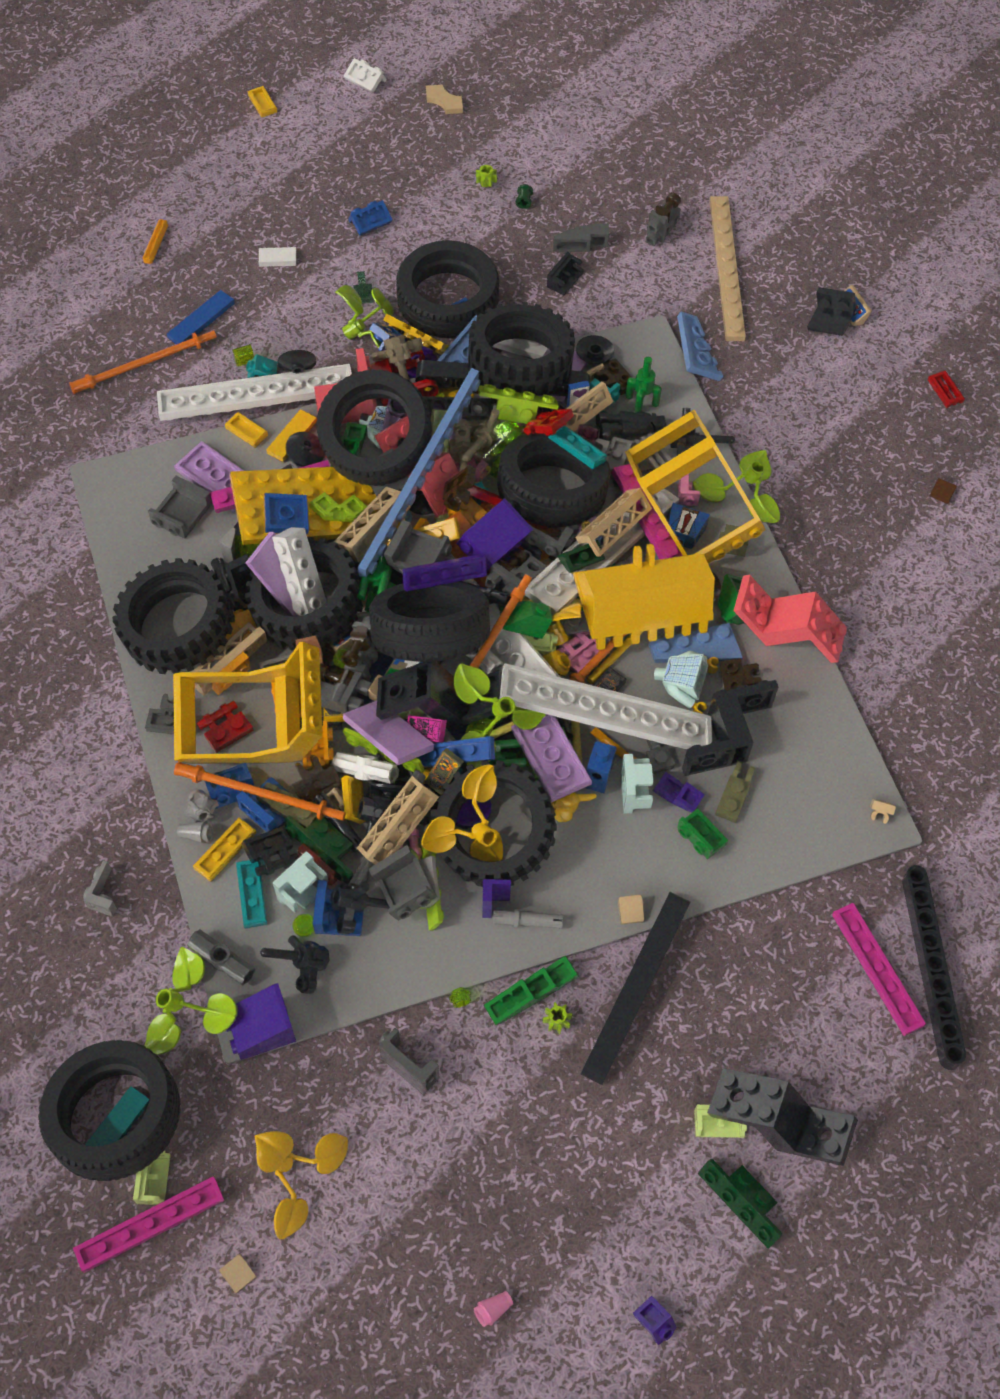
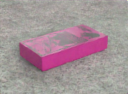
M408 715L407 723L429 741L444 742L447 720Z

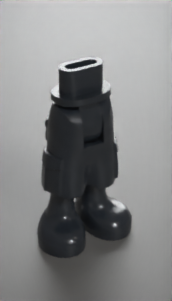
M601 411L596 415V427L600 429L599 439L610 441L611 436L615 434H620L622 438H634L639 435L656 433L667 426L665 416H657L656 413L651 415L643 411H620L618 414H610L606 411Z

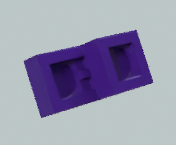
M668 772L662 775L652 790L665 800L691 813L695 811L705 795L688 782L685 784L681 783Z

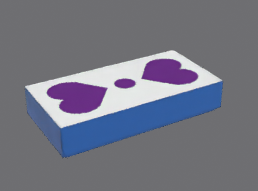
M588 381L569 384L567 407L589 392L590 385Z

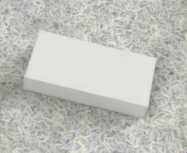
M296 247L259 248V267L296 266Z

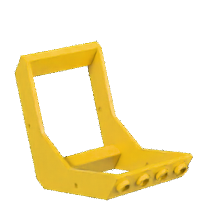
M692 410L625 451L637 481L683 556L688 554L653 495L717 456L754 518L696 552L694 555L704 554L709 564L714 560L722 559L731 550L742 547L746 541L759 537L766 530L695 410ZM700 426L706 436L704 440L645 476H642L637 465L638 463Z
M299 642L285 663L250 672H179L173 674L175 761L187 764L290 763L302 760L323 737L319 648ZM299 679H300V684H301V714H302V728H301V729H300V713H299V712H300V710H299ZM275 682L277 748L254 753L196 754L195 683Z

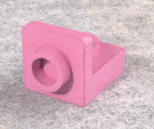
M689 474L679 479L678 504L698 506L700 491L692 490V482H689Z

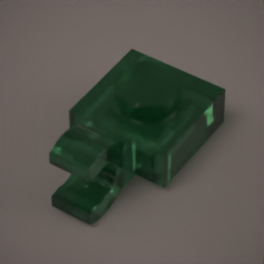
M365 271L357 272L358 285H353V288L360 296L362 304L374 303L371 293L372 283L366 284Z

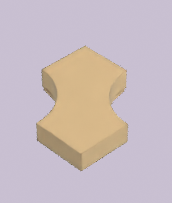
M443 85L426 86L427 103L441 106L445 114L463 113L462 96L448 93Z

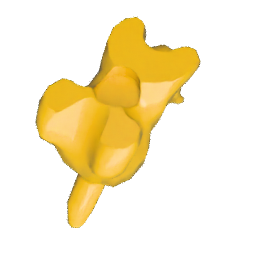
M574 792L551 802L556 814L554 816L555 820L558 822L570 821L573 813L578 808L579 802L591 801L597 795L595 793L577 794Z

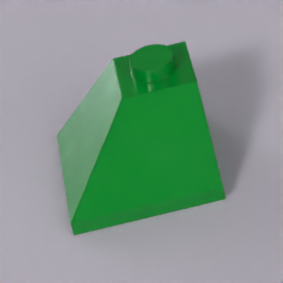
M726 574L723 578L718 607L721 611V617L725 622L740 625L744 622L734 612V607L742 578Z
M531 601L518 602L505 623L503 630L543 639L553 620L550 606ZM498 605V609L501 615L505 607Z

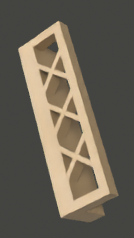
M604 382L599 383L566 408L572 409L574 416L567 422L566 427L573 432L613 403V399Z
M385 487L334 541L338 543L340 548L348 550L353 561L359 563L363 559L401 491ZM388 495L392 496L390 499L383 501ZM408 505L406 511H408L411 508L410 505ZM380 509L377 513L371 514L374 510ZM367 523L364 527L358 528L361 524ZM353 537L349 543L345 542L347 538Z
M641 488L627 490L575 538L579 544L589 543L596 557L601 556L643 518L652 507ZM638 500L644 507L640 512L636 511V502ZM625 512L630 513L628 523H623V514ZM612 524L617 525L615 535H609ZM598 536L603 537V546L599 548L595 541Z
M250 623L246 624L228 640L225 646L217 649L219 653L215 657L209 656L206 659L208 663L203 666L200 664L192 672H219L242 652L250 657L267 642L266 632L260 626L256 629ZM250 630L251 634L243 640V636ZM230 647H235L227 654V649H229ZM220 660L211 668V663L213 661ZM195 683V689L203 696L213 689L212 683Z
M412 776L357 849L367 860L375 865L392 855L404 844L439 796ZM416 785L417 787H416L415 790L412 792V794H410V791H411V790L414 788V786ZM373 841L372 846H371V847L368 849V851H367V850H366L367 847H368V846L370 845V843Z

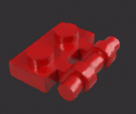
M554 409L552 412H541L536 416L535 420L527 423L524 433L526 435L535 432L543 433L546 436L553 435L574 417L572 409Z
M234 700L228 704H222L219 706L220 709L212 714L207 713L202 717V720L196 723L200 730L207 726L210 730L204 733V736L216 753L254 731L253 726L242 711L235 715L232 714V711L238 708ZM225 716L227 720L219 725L215 724V721Z

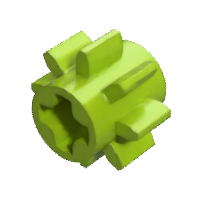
M483 165L480 167V170H476V183H480L482 187H492L493 182L497 183V170H493L492 166Z
M554 1002L553 1008H545V1013L548 1016L543 1018V1023L549 1024V1032L554 1029L561 1034L563 1027L570 1028V1023L566 1020L572 1019V1013L566 1012V1004L561 1007L557 1006V1003ZM558 1015L562 1016V1018L557 1019V1021L553 1020V1017H557Z

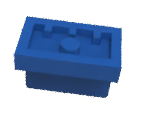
M272 777L260 786V788H264L266 783H272L280 790L287 791ZM242 791L236 796L239 808L266 832L277 829L285 823V818L260 803L256 799V795L250 794L248 796Z
M318 880L313 917L315 934L361 936L364 910L361 913L354 912L353 919L356 921V928L353 933L348 935L339 934L337 932V920L340 910H334L331 906V896L334 889H329L326 880Z

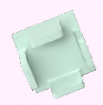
M624 754L620 773L623 814L632 813L633 809L651 808L653 796L649 795L648 786L653 785V773L650 759H633V754Z
M307 851L273 882L277 900L283 906L286 904L294 913L298 911L297 903L303 909H306L316 900L317 888L312 884L317 878L328 882L327 873L314 862L313 857Z

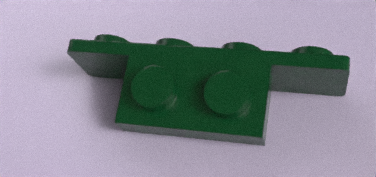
M290 815L286 817L285 829L291 838H296L305 851L311 852L316 856L318 862L324 867L327 866L339 881L349 884L353 877V872L340 859L353 848V843L325 818L322 820L316 819L308 827L303 828Z
M713 1159L708 1160L699 1170L698 1175L769 1249L782 1236V1232L766 1216L778 1202L743 1165L728 1176Z

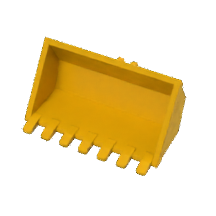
M647 544L646 561L642 562L641 547L634 546L632 564L574 572L573 577L592 640L596 639V648L598 650L605 649L606 637L613 636L614 646L621 647L624 634H630L632 644H639L640 632L647 631L650 642L656 641L657 629L661 628L665 630L666 639L674 637V626L681 625L682 635L689 636L692 623H698L699 632L706 633L708 631V621L713 620L715 577L704 554L655 560V547L653 544Z

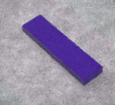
M484 554L402 569L405 591L487 576L486 556Z

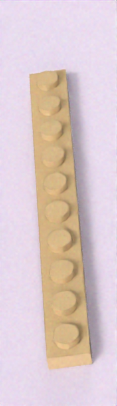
M710 196L726 341H745L746 336L728 196Z

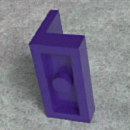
M483 879L482 918H492V901H510L511 880Z

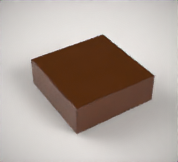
M938 478L930 497L948 504L957 486Z

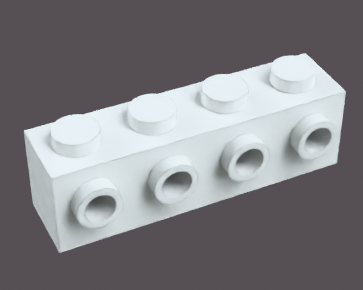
M291 527L273 536L274 549L277 552L280 568L284 574L286 587L296 615H306L319 609L327 602L305 528Z

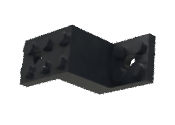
M435 661L421 662L378 678L376 716L381 720L418 707L433 719L447 720L446 729L451 730L494 715L492 712L493 702L480 701L479 698L472 704L463 702L456 694L454 675ZM497 670L486 674L490 681V688L485 697H497L499 700L502 672Z
M763 680L754 685H741L732 690L722 689L713 694L708 715L711 716L712 728L717 740L708 745H694L687 749L682 766L684 776L736 765L737 761L742 763L748 761L754 742L743 714L772 708L779 688L776 680Z
M725 1068L722 1069L707 1112L713 1118L755 1127L777 1151L840 1166L845 1164L858 1119L853 1115L809 1106L789 1081ZM739 1092H744L743 1098L738 1102H734V1096ZM832 1131L830 1139L827 1141L821 1140L824 1132Z

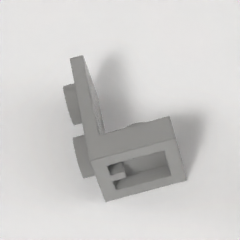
M103 860L101 866H98L94 872V880L91 886H88L84 892L83 901L88 909L113 917L117 910L113 899L107 895L100 894L112 870L109 863Z

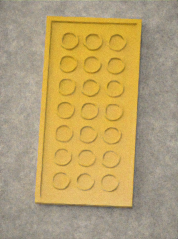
M334 467L230 472L242 545L260 544L268 534L265 533V493L307 495L309 531L306 535L307 537H313L314 540H319L320 538L327 540L337 539L352 523L323 520L309 507L310 502L325 492L339 505L353 494L367 506L376 498L370 485L353 482L347 479L346 476L338 473ZM380 509L374 510L371 514L377 513ZM367 523L361 524L358 528L364 527Z

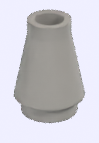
M207 821L179 824L177 834L178 837L204 844L212 840L213 826L208 824Z

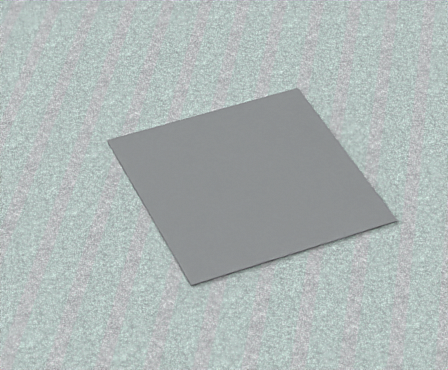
M660 315L575 337L574 351H576L578 341L583 337L597 335L608 339L614 346V356L612 359L616 358L632 378H636L638 370L643 368L644 358L651 357V369L656 374L655 384L660 385L662 391L658 407L652 406L653 393L645 395L642 411L651 415L652 413H656L657 416L664 415L666 425L668 426L682 417L683 408H691L690 412L692 410L696 411L710 435L724 436L694 374L686 371L684 353L665 316ZM515 353L504 355L514 359H532ZM587 363L583 371L587 372L600 364ZM415 378L409 379L412 383L416 382ZM634 390L632 399H627L625 397L626 394L620 395L615 403H611L602 411L610 414H618L620 411L635 412L637 392ZM472 392L474 394V398H488L479 396V394ZM374 398L376 399L377 406H382L380 398ZM314 403L251 419V421L268 432V436L256 448L227 430L224 426L74 464L69 468L191 935L201 929L219 943L227 945L230 951L255 968L252 978L242 986L224 972L216 970L210 962L201 957L205 963L203 981L208 1000L212 995L222 993L230 996L235 1003H238L278 983L296 1038V1042L282 1047L559 960L563 956L569 957L650 931L669 892L691 901L682 919L685 920L918 846L922 842V838L836 663H830L811 640L766 646L745 623L740 625L730 623L743 657L742 667L748 664H759V675L753 677H761L762 681L776 680L779 687L772 708L743 714L754 743L748 761L742 763L741 771L737 777L745 780L750 766L755 767L736 823L715 815L729 777L733 774L736 765L684 776L682 766L687 749L660 743L661 747H668L675 766L673 769L653 774V785L648 786L649 795L653 796L651 808L633 809L632 813L623 814L620 775L623 759L616 754L605 794L586 788L576 791L577 794L595 793L597 797L591 801L579 802L578 808L573 813L570 821L558 822L555 820L557 824V831H554L555 844L550 846L548 850L550 853L547 860L543 859L540 862L541 868L537 872L532 870L528 873L527 876L529 878L522 881L520 878L514 881V885L511 886L510 901H492V918H482L483 887L477 886L472 881L467 882L448 866L440 856V853H436V866L439 869L438 884L441 889L440 901L444 918L443 922L433 931H430L428 928L426 909L419 908L412 912L409 917L398 921L389 914L388 909L367 906L364 908L361 936L315 934L313 927L315 900L306 909H303L297 903L298 911L295 913L286 904L283 906L277 900L273 882L288 869L284 867L275 870L273 874L268 876L266 874L261 875L268 925L245 929L236 862L249 860L245 850L242 848L211 882L194 870L193 865L239 817L256 830L255 836L266 831L239 808L238 802H234L214 809L215 817L207 820V823L213 826V837L210 842L203 844L178 837L177 830L179 824L195 823L193 818L185 817L183 813L188 806L189 794L194 790H203L208 794L209 798L211 797L204 780L195 783L192 782V779L174 775V768L176 763H178V761L174 760V734L146 731L145 725L149 709H161L160 704L163 694H168V700L171 704H174L173 673L171 670H167L166 674H159L156 668L151 672L144 665L140 666L136 663L115 632L114 628L116 626L113 623L112 617L116 613L113 608L114 604H119L120 602L117 598L119 592H125L127 589L125 584L128 581L133 582L137 578L135 574L139 571L144 573L149 570L147 566L154 564L156 567L161 565L163 560H168L169 563L175 562V558H182L183 562L187 563L191 559L195 560L198 566L201 563L207 565L210 571L213 570L211 561L214 558H223L219 540L238 522L236 510L234 512L227 510L216 513L212 504L185 539L180 536H174L163 527L159 528L151 523L148 510L150 508L156 510L173 489L172 479L177 475L189 481L175 471L174 465L203 441L244 471L274 470L289 462L290 458L287 457L282 462L268 455L266 449L300 409L317 417V405ZM479 405L473 406L476 413H479L482 409ZM539 408L537 410L536 415L541 413V410ZM596 415L574 431L595 445L596 439L599 438L600 430L596 427ZM347 423L341 424L340 435L344 436ZM315 424L311 428L309 433H312L318 437L317 426ZM700 426L696 428V433L705 435ZM366 433L359 457L374 458L382 454V449L377 448L368 438V433ZM615 434L611 436L610 444L614 436L617 438L632 441V447H634V440H640L642 436L647 437V435H639L634 438H622L620 434ZM715 443L735 478L740 476L742 471L729 445ZM495 444L490 447L493 454L489 463L479 464L476 459L475 462L478 472L486 465L490 466L492 471L481 482L490 492L499 495L497 478L500 457L505 446ZM670 444L664 447V450L672 459L677 456V448H670ZM718 456L689 473V482H692L693 491H696L693 487V480L705 473H713L723 480L724 486L732 482ZM646 460L637 464L640 471L652 469ZM537 466L522 472L531 482L549 489L568 490L585 484L573 472L555 466ZM610 475L605 503L602 509L595 515L596 518L623 494L619 486L614 487L613 475ZM743 477L738 483L750 501L754 499V496ZM679 480L664 489L678 497ZM735 485L724 491L726 497L720 502H710L700 496L698 506H685L710 514L707 528L693 549L684 547L688 555L695 554L718 540L720 531H725L726 524L740 527L754 518ZM410 511L412 514V529L420 518H426L430 525L436 523L434 513L419 515ZM671 511L665 516L668 522ZM762 522L766 530L759 537L748 541L745 557L726 553L722 559L714 560L708 564L711 571L719 578L721 588L726 574L743 578L745 575H751L772 599L801 594L767 522ZM577 525L569 526L573 530L578 527ZM560 527L558 534L547 532V535L558 541L566 527ZM574 532L571 536L572 539L576 536ZM646 534L616 561L615 566L633 563L634 546L641 547L642 562L646 561V546L651 544ZM260 544L252 545L248 551L240 547V557L246 554L251 556ZM655 552V560H659ZM318 572L326 602H328L337 589L339 579L333 574ZM179 593L163 599L147 614L142 625V635L151 640H169L185 634L202 618L207 607V599L205 596L197 593ZM719 597L713 602L714 615L713 620L708 621V627L727 623L720 614L721 611L718 607ZM275 599L273 611L283 616H289ZM560 620V623H562L564 627V620ZM698 623L691 624V631L699 630ZM681 625L674 626V635L682 634ZM664 628L657 629V639L664 638ZM647 631L640 635L639 644H632L610 666L627 679L626 683L618 690L619 693L693 711L692 707L689 709L670 696L662 681L655 680V669L666 668L667 663H654L648 646ZM573 634L568 635L569 640L573 638ZM627 634L623 638V641L629 636V634ZM611 636L610 638H606V643H607L613 636ZM267 639V642L249 657L250 669L248 672L259 670L258 662L289 655L293 651L290 650L288 645L283 649L278 647L276 642L271 643ZM332 640L327 641L329 644L333 643ZM577 644L573 648L576 650L580 646H582V644ZM230 647L229 649H227V654L235 647ZM614 647L610 651V653L588 674V676L585 678V684L593 685L587 681V678L617 647ZM220 660L213 661L211 663V668ZM201 663L194 665V669L198 667ZM720 663L717 665L718 670L716 673H706L700 698L695 700L696 703H706L707 709L705 711L698 708L705 715H708L713 694L724 689ZM186 668L180 670V672H188ZM569 668L568 674L561 678L570 679L569 676L573 671ZM233 683L220 695L210 690L203 696L195 689V724L202 720V717L207 713L212 714L220 709L219 706L222 704H228L234 700L238 708L233 710L232 714L235 715L242 711L254 729L251 733L216 753L204 736V733L210 730L207 726L200 730L196 724V754L254 753L277 748L276 713L271 683ZM321 707L322 717H324V707ZM511 713L498 727H501L509 722H513V713ZM224 716L215 721V724L219 725L227 719ZM342 722L341 730H333V741H329V747H333L334 757L337 752H345L354 755L375 756L378 760L380 754H370L364 747L359 745L354 747L346 741L347 738L343 733L345 727L357 732L348 723ZM580 723L582 763L586 770L595 741H601L590 733L595 726ZM597 727L629 754H633L638 759L647 758L646 752L650 751L647 739ZM712 728V742H713V741H716L717 739H716L714 730H713V728ZM524 752L516 753V758H526V767H520V769L524 772L528 770L532 773ZM303 759L290 763H246L255 786L260 787L266 780L272 777L288 792L298 797L292 784L302 779L295 767V763L298 762L303 765ZM243 763L188 765L195 767L200 765L203 766L205 772L215 774ZM336 771L340 780L346 775L354 778V775ZM665 772H668L683 784L688 782L705 794L697 808L728 839V843L708 860L704 855L698 854L693 844L688 839H684L678 832L679 819L681 817L686 818L691 812L672 804L652 791ZM595 773V778H602L600 774ZM410 778L396 779V781L408 782ZM361 780L363 783V794L366 796L368 787L371 785L368 784V780ZM496 787L494 795L490 798L492 806L488 826L500 833L503 843V860L518 853L528 841L532 829V816L527 803L520 795L512 790ZM391 797V802H390V804H391L392 801L395 799V797ZM872 798L896 806L894 815L888 814L889 820L886 824L882 822L884 818L882 813H878L875 820L871 819V813L875 810L870 807ZM429 811L425 816L430 819L431 823L433 819L431 817V811ZM346 819L363 840L369 821L359 824ZM417 825L416 829L419 830L420 835L418 845L421 844L428 825ZM456 826V829L471 833L472 828L462 829ZM457 834L461 846L470 854V846L475 839ZM291 838L294 845L292 849L288 850V853L290 855L297 853L300 858L306 851L296 838ZM409 840L404 842L403 847L409 846ZM351 849L340 861L354 875L364 856L359 850L354 853ZM311 852L309 853L313 857L314 862L327 873L329 889H334L338 884L347 885L343 881H339L327 866H322L316 856ZM278 854L269 857L271 862L280 859ZM370 873L365 881L370 887L366 894L369 897L386 899L378 881ZM317 878V880L312 884V885L315 886L316 888H317V882H318V880H319L318 878ZM642 895L644 922L621 924L618 908L619 897ZM514 909H519L520 912L563 914L562 929L493 924V910L514 911ZM295 935L302 943L313 941L320 946H325L329 950L330 961L326 969L317 973L315 992L306 994L301 993L296 988V980L300 976V969L293 965V961L262 957L260 954L261 949L274 948L293 951L294 948L288 942L290 936ZM220 954L216 957V960H224L227 955ZM226 1030L223 1033L217 1034L225 1063L232 1064L242 1061L238 1053L233 1054L230 1040L234 1039L232 1031L227 1032Z

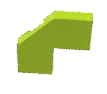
M324 492L311 501L309 507L323 520L353 522L367 505L354 494L339 505Z

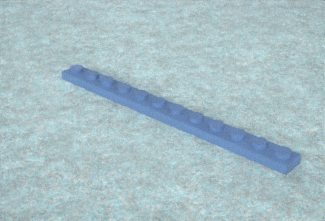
M473 368L469 371L359 564V577H367L368 574L375 572L379 556H384L387 542L389 539L392 540L397 531L396 526L405 519L408 505L412 506L414 503L417 489L423 487L426 473L432 471L435 464L434 459L436 456L441 455L444 448L443 443L446 439H450L453 433L452 427L455 423H459L463 408H467L471 401L472 392L477 391L480 385V380H478L479 371Z

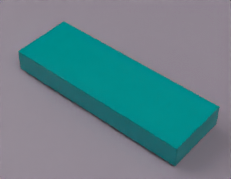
M562 426L555 434L548 437L591 469H595L607 461L608 455L566 426Z
M250 860L236 862L245 929L268 925L262 877L257 876L255 873V868L260 866L259 861L252 864Z
M130 1086L85 1145L103 1146L122 1139L149 1105L150 1099Z

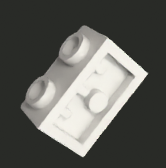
M355 58L344 74L346 80L371 93H374L380 81L385 83L387 80L380 68H372L366 61L362 59L359 61Z

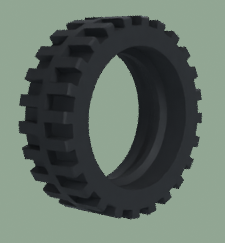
M509 302L506 306L499 304L496 305L495 309L488 308L485 310L484 315L480 313L477 316V320L471 324L468 348L470 370L473 368L479 371L478 380H483L484 385L490 384L497 389L511 388L519 393L528 391L534 393L535 396L541 395L543 391H546V393L552 392L554 386L559 388L562 386L563 380L567 381L569 373L572 371L575 347L574 330L570 329V323L567 320L563 321L562 315L559 313L555 315L552 309H543L539 304L531 306L528 305V302H522V304ZM526 339L542 344L551 353L536 359L522 360L504 356L492 349L491 346L504 340Z
M307 537L317 572L330 573L339 579L337 589L329 601L309 614L283 616L273 611L275 598L251 571L250 577L252 581H247L246 583L248 593H245V599L248 603L247 607L258 627L260 626L266 632V637L271 643L276 642L278 647L283 649L288 645L290 650L294 651L296 648L295 640L317 636L322 648L325 647V642L329 640L337 641V636L340 633L346 634L350 630L348 627L350 623L357 622L359 619L356 613L362 612L364 607L361 600L357 598L361 577H359L357 568L348 552L344 548L340 549L338 543L334 541L328 544L325 538L315 541L313 537Z
M175 558V562L169 563L168 560H163L159 566L155 567L154 564L147 566L149 570L141 573L139 571L136 573L135 576L137 578L133 582L128 581L125 584L127 588L125 592H119L117 598L120 602L119 604H114L113 610L116 615L112 617L113 623L116 626L114 628L116 634L136 663L140 666L144 665L151 672L156 668L159 674H166L167 670H171L175 674L185 668L188 672L194 670V665L201 663L203 666L208 663L206 659L209 656L215 657L219 653L217 650L219 646H225L228 642L226 635L232 634L233 627L230 622H235V615L232 612L234 610L233 604L216 573L213 570L209 571L207 565L203 563L198 566L196 561L191 559L184 563L182 558ZM179 593H197L205 596L207 599V607L202 618L185 634L169 640H151L142 635V625L147 614L163 599Z
M488 760L481 761L482 766L490 764ZM497 760L496 765H493L497 780L496 787L506 788L517 793L524 799L530 809L532 829L528 841L512 857L502 861L488 862L479 860L467 853L461 846L457 834H455L456 844L450 850L440 853V856L455 873L459 874L467 882L472 881L483 887V879L511 880V886L514 885V881L520 878L522 881L529 878L527 874L532 870L537 872L541 868L540 862L543 859L547 860L550 853L548 850L550 846L555 844L554 831H557L554 808L539 780L534 779L532 773L528 770L522 771L519 765L512 763L511 766H507L504 761ZM473 764L466 766L468 771L460 775L458 771L453 774L455 780L451 784L444 783L442 786L444 793L435 802L437 804L436 810H431L433 820L440 816H447L454 821V829H456L458 813L468 800L462 794V785L467 775L476 769Z

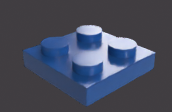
M264 494L265 533H281L294 527L305 528V532L308 534L307 495Z

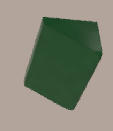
M596 540L597 545L601 548L599 541ZM588 543L558 555V559L566 570L572 573L605 560V556L602 554L596 557Z

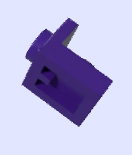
M650 1296L633 1312L634 1317L652 1335L658 1345L670 1339L677 1328L672 1316L653 1296Z

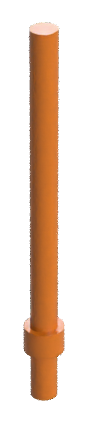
M524 575L518 587L513 589L509 602L470 666L479 668L517 603L521 602L524 598L525 590L532 580L530 576Z

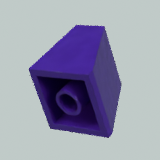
M503 499L469 528L456 544L467 556L484 554L486 556L488 573L494 563H497L500 559L505 560L512 551L519 548L533 531V528L506 499Z
M278 983L236 1003L237 1017L227 1029V1032L232 1031L234 1039L230 1040L233 1054L238 1053L241 1060L296 1042Z

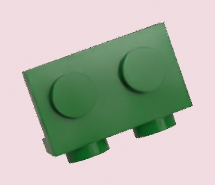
M698 808L686 818L681 817L679 819L677 828L680 835L684 839H688L693 844L695 851L700 855H704L707 860L728 843V839Z

